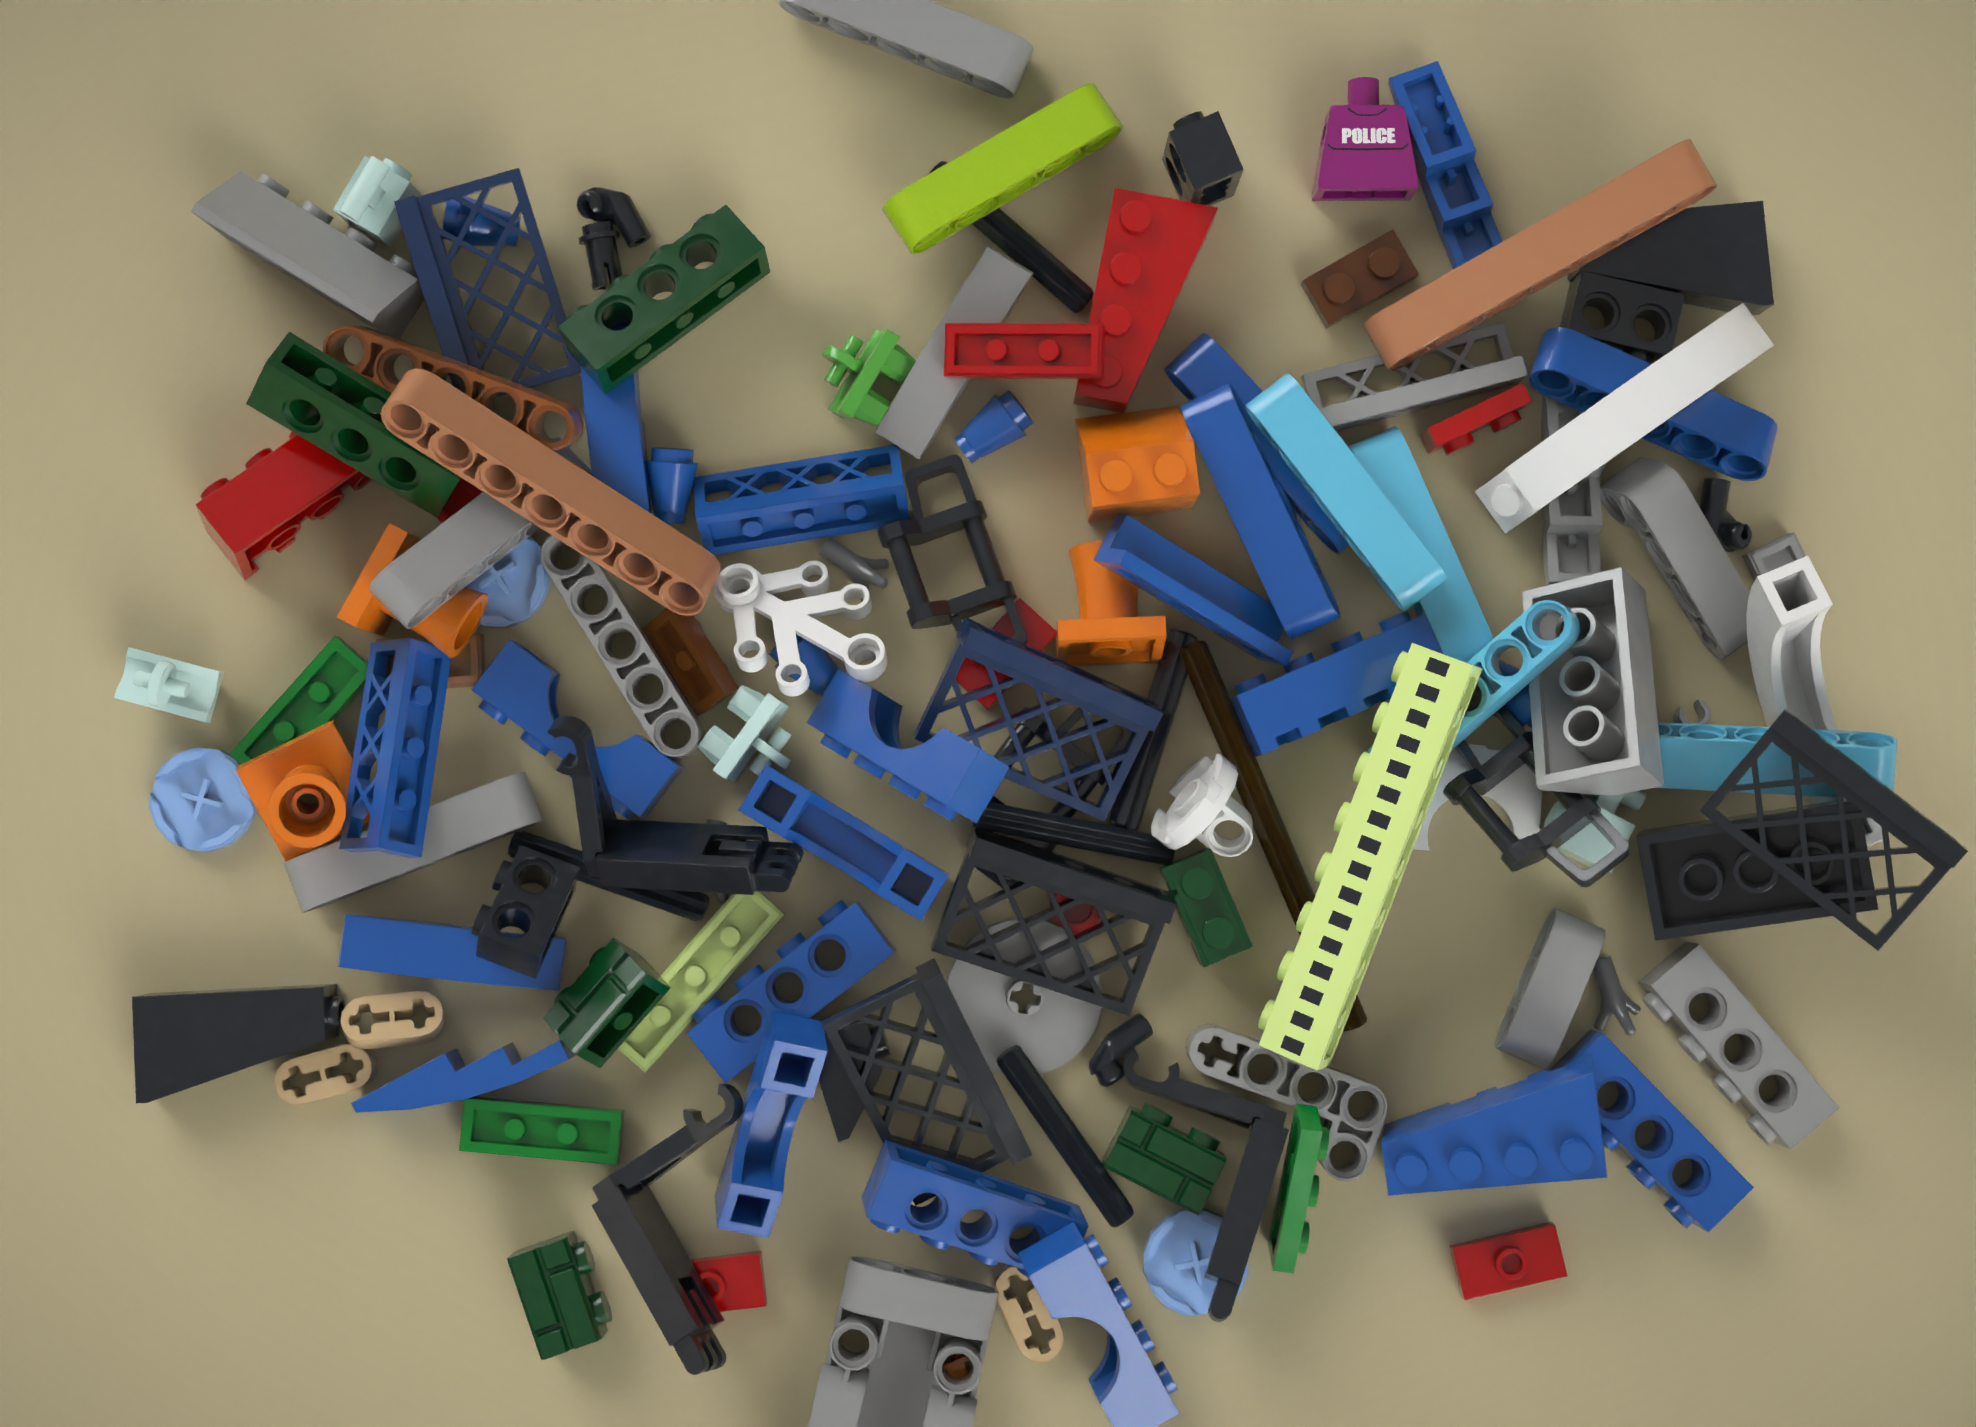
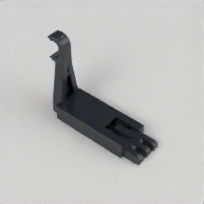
M561 716L554 720L547 733L554 738L567 737L575 745L577 755L569 752L562 759L556 771L572 776L586 873L589 877H599L601 887L753 895L755 891L785 892L789 889L792 877H794L804 851L796 843L769 841L766 827L617 819L599 766L590 727L584 721L574 716Z
M1133 1048L1125 1057L1123 1064L1125 1080L1131 1087L1249 1129L1253 1123L1204 1278L1216 1282L1208 1307V1315L1213 1321L1222 1322L1232 1312L1289 1129L1284 1128L1283 1125L1287 1113L1179 1079L1180 1070L1178 1062L1169 1066V1076L1163 1082H1156L1138 1076L1133 1067L1139 1060L1136 1049Z
M719 1084L718 1095L724 1099L725 1109L716 1118L706 1123L702 1118V1111L684 1109L683 1116L686 1126L592 1187L598 1198V1201L591 1205L669 1346L674 1347L685 1369L692 1375L718 1369L725 1364L726 1353L712 1330L725 1320L649 1186L739 1119L743 1110V1100L739 1091L730 1084Z

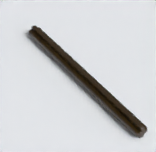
M1204 640L1196 641L1183 647L1179 655L1223 757L1236 766L1238 777L1235 786L1244 807L1251 814L1253 828L1296 926L1304 904L1307 901L1313 903L1315 895L1209 647ZM1358 995L1344 1027V1032L1359 1028L1367 1022V1016Z

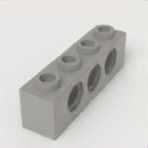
M1684 942L1638 982L1648 994L1643 998L1645 1005L1661 1022L1665 1023L1670 1019L1682 1033V1036L1677 1041L1683 1050L1698 1064L1705 1060L1717 1075L1712 1079L1714 1086L1732 1104H1735L1738 1100L1751 1114V1117L1746 1120L1747 1124L1767 1145L1774 1141L1776 1144L1792 1149L1839 1109L1837 1104L1700 944ZM1703 993L1708 1000L1709 1009L1704 1018L1694 1021L1689 1014V1004L1694 996ZM1738 1034L1743 1042V1050L1736 1060L1729 1062L1724 1055V1044L1730 1036ZM1773 1075L1777 1081V1092L1772 1099L1763 1102L1759 1096V1085L1765 1077Z

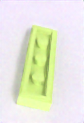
M755 891L753 895L732 894L663 972L661 977L671 987L670 990L618 1049L646 1073L694 1019L692 1015L708 1003L786 913L761 891Z

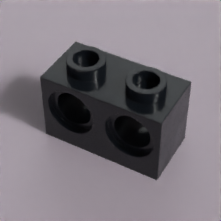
M1201 111L1177 120L1173 124L1174 130L1168 134L1162 160L1179 199L1211 206L1234 196L1244 169L1219 111L1205 117Z
M1581 271L1570 282L1560 327L1575 330L1653 364L1673 349L1685 295ZM1585 306L1595 307L1602 313L1604 318L1602 329H1595L1586 324L1583 319V308ZM1635 318L1646 319L1652 324L1655 332L1653 341L1643 340L1636 334L1634 330Z
M520 845L513 862L503 860L492 887L493 890L498 891L492 907L483 904L475 919L471 934L478 936L476 956L536 979L576 890L580 867ZM526 883H537L545 890L540 893H530L521 886ZM512 926L521 929L525 935L519 938H510L505 936L500 930Z

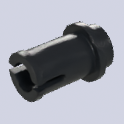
M610 221L596 222L583 226V236L579 238V244L585 245L593 290H606L607 280L604 268H607L610 285L614 280L623 275L616 240L620 238V232L614 230L613 223Z

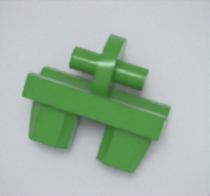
M874 329L857 359L855 357L864 343L859 338L850 335L842 350L827 344L822 355L832 362L833 365L824 380L838 387L846 372L849 373L828 408L829 411L841 418L854 417L871 425H878L889 408L890 401L870 389L876 377L881 373L896 384H902L916 362L910 354L896 344L900 338L889 329H884L883 332Z

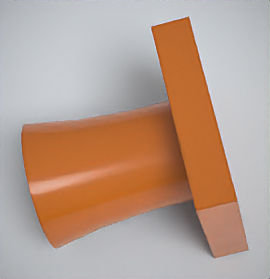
M389 523L339 611L337 618L356 628L383 636L392 619L396 618L369 591V586L387 565L421 539ZM465 587L411 629L431 642L450 659L455 658L466 647L476 632L487 608L488 595Z
M1104 540L1085 542L1072 547L1069 550V556L1076 582L1080 619L1057 620L1056 658L1074 666L1159 663V660L1162 659L1167 637L1165 616L1138 617V587L1093 560Z
M334 720L261 754L236 768L240 780L286 862L341 836L342 826L346 817V801L353 754ZM309 793L315 795L319 802L306 804L298 798L303 794ZM369 813L364 818L363 824L369 822Z

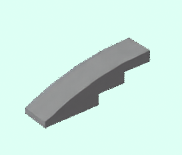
M988 246L903 382L875 431L877 434L917 459L924 456L948 412L954 408L971 379L944 377L945 323H1005L1034 274L1032 271L993 247Z
M1542 395L1541 442L1583 412ZM1604 465L1542 508L1545 586L1601 572L1599 532L1603 527L1599 478L1604 470Z

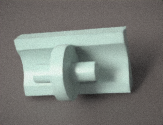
M128 647L124 673L114 698L210 723L224 672Z
M740 686L729 701L727 708L746 721L745 726L734 739L714 725L698 745V748L716 765L713 771L733 783H736L758 751H760V754L749 768L758 776L765 765H771L773 761L784 769L792 761L780 752L792 736L786 730L779 726L768 743L766 742L790 707L770 693L764 696L748 687Z

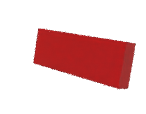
M945 323L944 377L975 379H1104L1105 325L1078 323Z

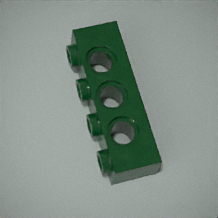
M724 205L713 214L702 216L693 224L689 232L674 243L659 247L651 255L649 261L631 274L618 277L611 283L604 294L588 305L577 307L568 315L565 322L558 326L568 352L599 388L607 394L768 275L770 268L765 246L727 205ZM702 262H713V264L707 268H695L698 264ZM661 292H672V294L665 299H653L657 294ZM618 323H630L625 329L611 330Z
M288 332L266 361L246 402L250 407L436 518L461 480V477L399 439L385 427L380 413L383 405L391 395L390 392L291 332Z

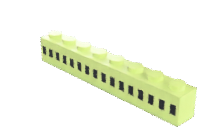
M1414 643L1411 644L1408 653L1402 651L1398 656L1391 675V681L1396 683L1389 703L1385 701L1381 703L1372 724V731L1377 733L1371 752H1363L1354 770L1353 781L1358 783L1351 803H1343L1334 823V831L1339 833L1332 853L1326 851L1318 864L1315 881L1319 882L1320 885L1313 903L1307 901L1299 914L1296 931L1301 932L1295 951L1289 950L1279 966L1277 980L1282 981V985L1276 1000L1270 999L1260 1016L1258 1029L1264 1032L1259 1046L1316 1071L1330 1066L1482 668Z

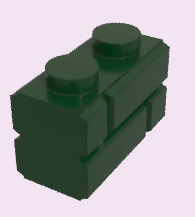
M1204 848L1159 868L1165 885L1177 904V913L1187 936L1192 941V948L1201 966H1210L1253 947L1211 848Z
M612 938L605 947L598 949L592 955L589 966L576 981L557 995L554 1006L543 1019L559 1035V1038L570 1051L601 1068L671 987L640 954L617 939Z
M1146 1102L1141 1110L1129 1105L1102 1158L1103 1167L1199 1215L1226 1163L1227 1157L1223 1152L1217 1150L1221 1141L1195 1127H1192L1189 1134H1186L1170 1126L1173 1116Z
M575 1231L524 1247L513 1252L507 1258L541 1360H546L569 1350L597 1342L604 1337L608 1331L606 1323L612 1321L611 1308L603 1291L595 1293L589 1272L595 1270L593 1255L585 1240L578 1242Z

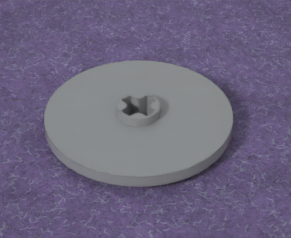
M1018 918L997 922L987 928L990 935L1019 921ZM1043 921L1029 928L1040 951L1068 938L1063 928L1048 921ZM982 931L973 936L964 947L985 938ZM1024 931L995 944L1002 959L1012 963H1017L1034 954ZM1082 943L1078 944L1088 966L1095 965L1093 958ZM990 947L979 951L994 956ZM1073 947L1045 960L1051 975L1061 979H1066L1084 970ZM955 959L948 974L947 984L990 1069L1003 1073L997 1064V1058L1008 1048L1018 1045L1039 1074L1050 1072L1074 1058L1084 1048L1094 1033L1099 1021L1101 1006L1030 983L1029 989L1037 995V1000L1035 1003H1027L1025 1010L1019 1011L1018 1004L1010 998L1012 991H1021L1023 983L1028 982ZM1039 963L1030 967V969L1043 973ZM1096 975L1094 979L1100 992H1102L1100 976ZM1089 980L1079 984L1093 989Z

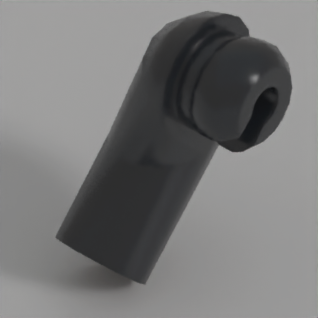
M593 187L578 196L577 209L580 215L593 221H610L613 225H617L629 248L636 247L651 237L628 194L602 187Z
M1704 478L1700 501L1701 511L1725 552L1743 550L1750 544L1752 532L1748 524L1736 521L1726 510L1731 482L1720 478Z
M1138 1013L1109 1032L1089 1061L1090 1074L1096 1075L1101 1086L1109 1087L1123 1078V1066L1118 1063L1117 1059L1153 1035L1152 1027L1143 1015Z

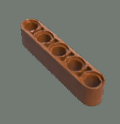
M344 326L334 329L324 341V353L390 393L393 392L400 381L395 375L394 363L402 354L412 360L415 369L427 370L443 380H446L447 376L451 373L460 376L465 383V394L494 413L495 398L501 392L507 393L512 396L517 407L514 418L509 422L553 451L570 447L578 441L583 432L584 423L580 412L575 406L566 401L365 326ZM352 335L357 337L364 347V356L357 365L349 362L344 353V344ZM551 411L558 412L566 420L567 432L560 441L550 438L544 430V419Z

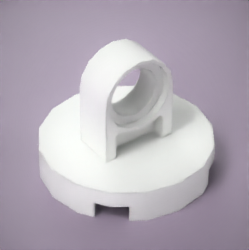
M1216 753L1214 761L1206 756L1190 767L1170 789L1169 793L1176 799L1167 813L1160 808L1157 809L1151 825L1152 836L1168 849L1173 850L1181 848L1197 838L1220 856L1234 857L1246 852L1252 844L1253 820L1247 809L1230 796L1235 788L1238 777L1236 766L1221 754ZM1231 820L1239 823L1244 828V832L1238 838L1228 840L1218 836L1214 828L1222 821Z

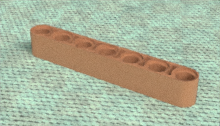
M1691 139L1681 141L1386 307L1369 318L1363 326L1388 371L1399 369L1693 205L1714 191L1717 184Z
M412 369L402 376L383 405L380 413L383 424L393 435L672 612L679 615L692 616L697 615L703 610L721 571L720 563L710 551L437 375L424 369Z

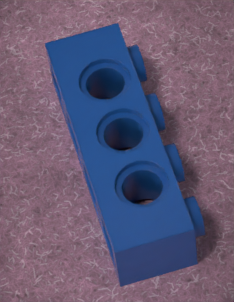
M840 900L817 918L823 928L807 940L799 932L776 950L781 960L765 972L759 964L734 982V985L740 991L724 1004L718 997H715L692 1015L698 1024L689 1030L687 1034L725 1084L756 1060L771 1011L811 1018L896 951L859 901L848 907L843 900ZM835 940L844 947L846 958L841 967L828 969L819 962L817 949L822 941ZM791 972L800 977L804 986L800 999L787 1001L778 995L775 985L781 973ZM750 1005L759 1011L762 1021L757 1032L745 1033L738 1029L734 1021V1014L739 1006Z
M1590 1029L1549 1071L1573 1063V1060L1592 1054L1597 1093L1603 1084L1611 1081L1615 1082L1619 1092L1618 1099L1613 1106L1606 1109H1601L1599 1106L1604 1146L1611 1152L1618 1146L1632 1160L1626 1166L1627 1170L1645 1188L1650 1190L1656 1185L1669 1198L1663 1206L1682 1226L1688 1228L1693 1223L1706 1232H1710L1754 1187L1603 1033ZM1652 1120L1656 1130L1655 1137L1648 1145L1639 1147L1635 1141V1130L1643 1121ZM1689 1158L1693 1168L1692 1175L1685 1183L1676 1185L1672 1178L1673 1168L1678 1161Z
M888 1140L884 1141L862 1194L866 1217L876 1227L891 1233H898L900 1229L918 1234L925 1243L939 1249H948L951 1245L966 1250L974 1259L987 1265L995 1266L998 1262L1017 1267V1270L1028 1278L1029 1276L1018 1255L1019 1252L1072 1222H1075L1083 1239L1089 1227L1080 1206ZM932 1193L936 1195L935 1199L926 1206L918 1207L911 1204L913 1199L919 1194ZM980 1209L985 1211L983 1216L976 1222L965 1223L961 1221L964 1214L970 1210ZM1018 1227H1033L1030 1234L1024 1238H1010L1012 1232Z

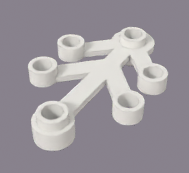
M808 561L799 568L764 575L760 574L750 565L743 563L732 564L721 571L714 586V594L718 605L723 610L734 615L737 635L734 655L741 670L757 672L768 661L765 644L757 637L755 611L772 620L779 661L775 676L780 691L787 696H799L810 685L807 668L800 661L796 634L843 660L849 675L857 680L870 682L876 680L885 671L888 660L884 643L879 637L869 633H862L848 638L814 619L841 612L845 617L852 620L866 617L872 609L869 590L862 584L854 583L845 586L841 591L824 594L829 589L831 582L827 567L820 561ZM812 575L822 576L816 582L806 581ZM800 588L805 595L810 597L784 602L773 596V594ZM747 589L743 593L735 594L738 590ZM853 598L863 599L858 605L847 604ZM747 651H759L755 657H743ZM863 660H874V662L868 665H859ZM791 674L801 675L797 681H784Z

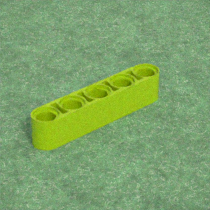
M1085 84L903 188L884 204L882 210L910 253L914 255L922 253L1100 150L1120 134L1123 125L1095 84Z

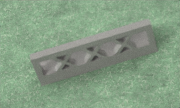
M1501 322L1464 332L1425 354L1436 353L1454 363L1448 375L1427 380L1415 373L1414 371L1423 357L1421 356L1412 362L1409 369L1403 366L1393 370L1404 376L1398 388L1377 393L1364 385L1374 368L1385 366L1380 355H1375L1306 373L1301 378L1305 392L1337 432L1517 385L1528 375L1523 356L1513 357L1505 324ZM1494 337L1500 361L1477 367L1464 359L1474 342ZM1464 345L1459 356L1448 350ZM1459 367H1461L1462 369H1464L1463 371L1457 372V370L1459 369ZM1365 371L1359 382L1347 376ZM1336 379L1354 389L1348 401L1323 407L1317 383ZM1409 380L1414 382L1413 384L1407 385ZM1359 393L1364 395L1363 397L1357 398Z

